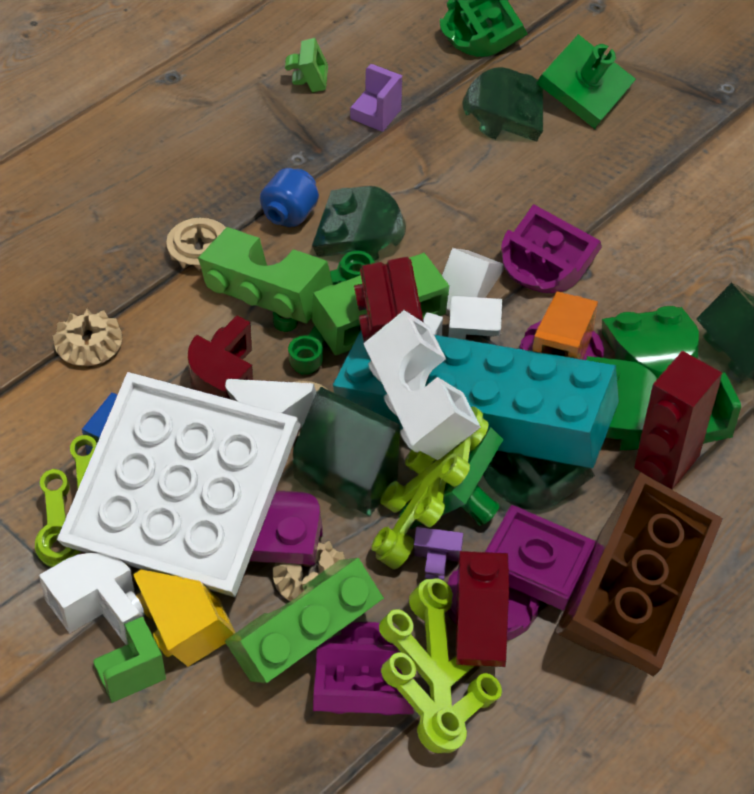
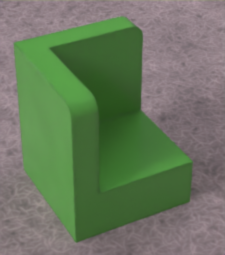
M143 616L124 624L128 645L94 659L95 670L111 703L166 680L162 654Z

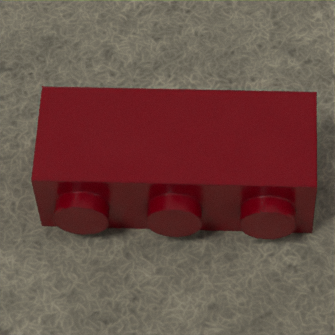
M684 351L680 352L652 386L634 466L636 470L673 490L700 457L722 372Z

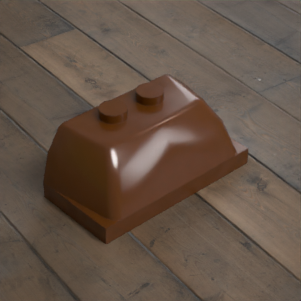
M640 472L606 521L555 632L587 650L631 664L654 677L662 669L723 518Z

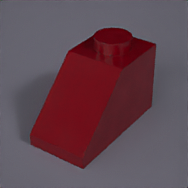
M460 551L456 589V665L506 667L509 605L508 553Z

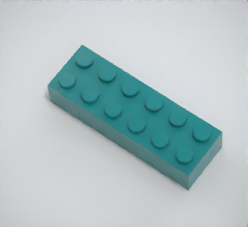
M360 331L332 385L341 420L400 432L403 426L398 416L389 409L384 400L387 392L383 384L373 375L368 363L371 359L363 344L362 331ZM434 335L446 360L432 370L425 386L438 377L463 392L470 407H476L482 411L483 418L488 421V428L491 427L504 439L498 448L499 451L594 469L619 402L616 365Z

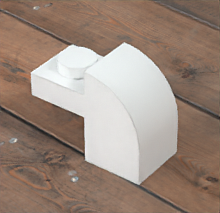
M100 553L79 554L62 561L39 575L45 601L69 634L103 614L125 645H128L124 624L145 616L144 609L135 595L131 570L119 559Z

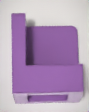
M370 64L366 68L365 91L350 107V119L383 132L401 111L402 75Z

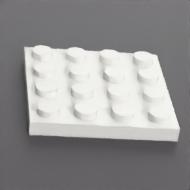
M127 372L57 540L63 546L86 553L107 555L121 560L126 565L142 570L198 580L209 590L236 597L301 424L298 418Z

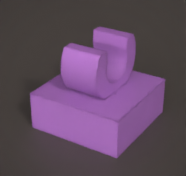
M416 527L414 554L418 557L427 558L425 579L437 578L444 581L446 560L459 562V553L462 551L463 533Z

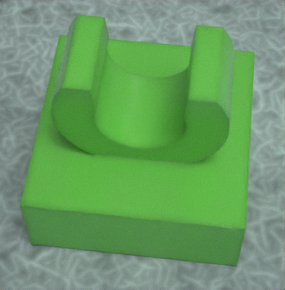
M316 38L301 41L300 54H291L286 57L285 61L286 71L299 69L293 72V85H302L307 82L312 93L326 90L328 64Z

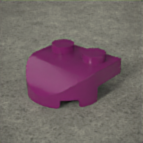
M535 204L531 206L514 232L509 229L507 230L501 245L503 263L508 275L520 285L542 293L563 292L573 287L602 248L600 240Z
M275 491L249 561L315 565L319 537H323L321 512L317 499L305 492Z
M349 623L341 629L340 635L327 639L316 648L313 711H326L336 714L347 712L380 713L383 715L414 714V708L397 688L390 686L382 677V665L393 654L401 652L393 643L383 638L379 630L380 623ZM395 666V669L403 675L402 671Z

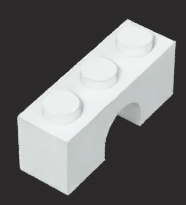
M403 310L363 343L371 359L368 363L373 375L383 384L387 392L384 400L389 409L398 416L403 426V429L400 431L401 436L408 447L414 452L422 451L439 460L481 428L463 392L438 377L425 386L432 370L446 360L430 326Z

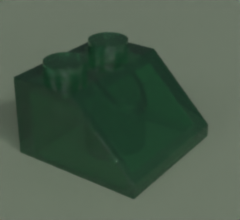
M731 282L696 320L706 330L703 334L704 339L718 352L724 351L731 359L727 363L729 368L743 381H747L749 378L754 380V294Z
M320 387L315 394L293 449L294 479L298 480L301 485L309 490H318L336 499L347 509L358 510L371 516L381 503V497L386 488L398 479L400 424Z

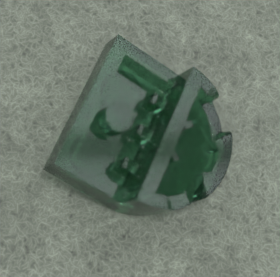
M504 67L492 68L483 72L472 82L463 97V109L466 116L471 113L481 123L479 130L490 138L496 140L500 132L505 130L537 142L543 133V88L536 84L538 79L532 75L522 74Z
M361 186L331 190L312 247L317 257L342 255L351 251H364L376 261L379 259L378 251L385 248L391 242L394 246L401 242L406 232V221L395 199L382 188Z
M497 450L483 474L490 488L499 497L514 506L528 510H543L555 506L595 476L591 468L499 450Z

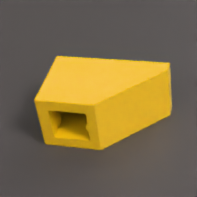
M142 569L133 574L141 591L136 597L140 601L145 615L149 619H154L158 630L153 632V636L158 647L166 657L174 655L189 667L226 644L225 640L236 633L219 598L200 581Z

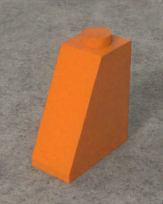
M557 291L536 331L533 351L584 360L594 330L598 301Z

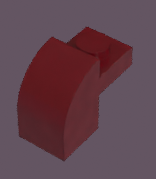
M236 315L225 328L221 327L215 332L211 342L199 335L193 338L188 348L191 389L230 399L225 387L227 379L253 380L252 364L243 360L252 351L251 323Z

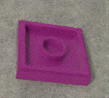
M511 505L485 552L508 553L509 587L564 611L596 541Z

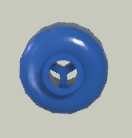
M293 168L279 170L260 193V203L267 219L276 225L285 227L300 225L317 205L319 199L313 177L302 169Z

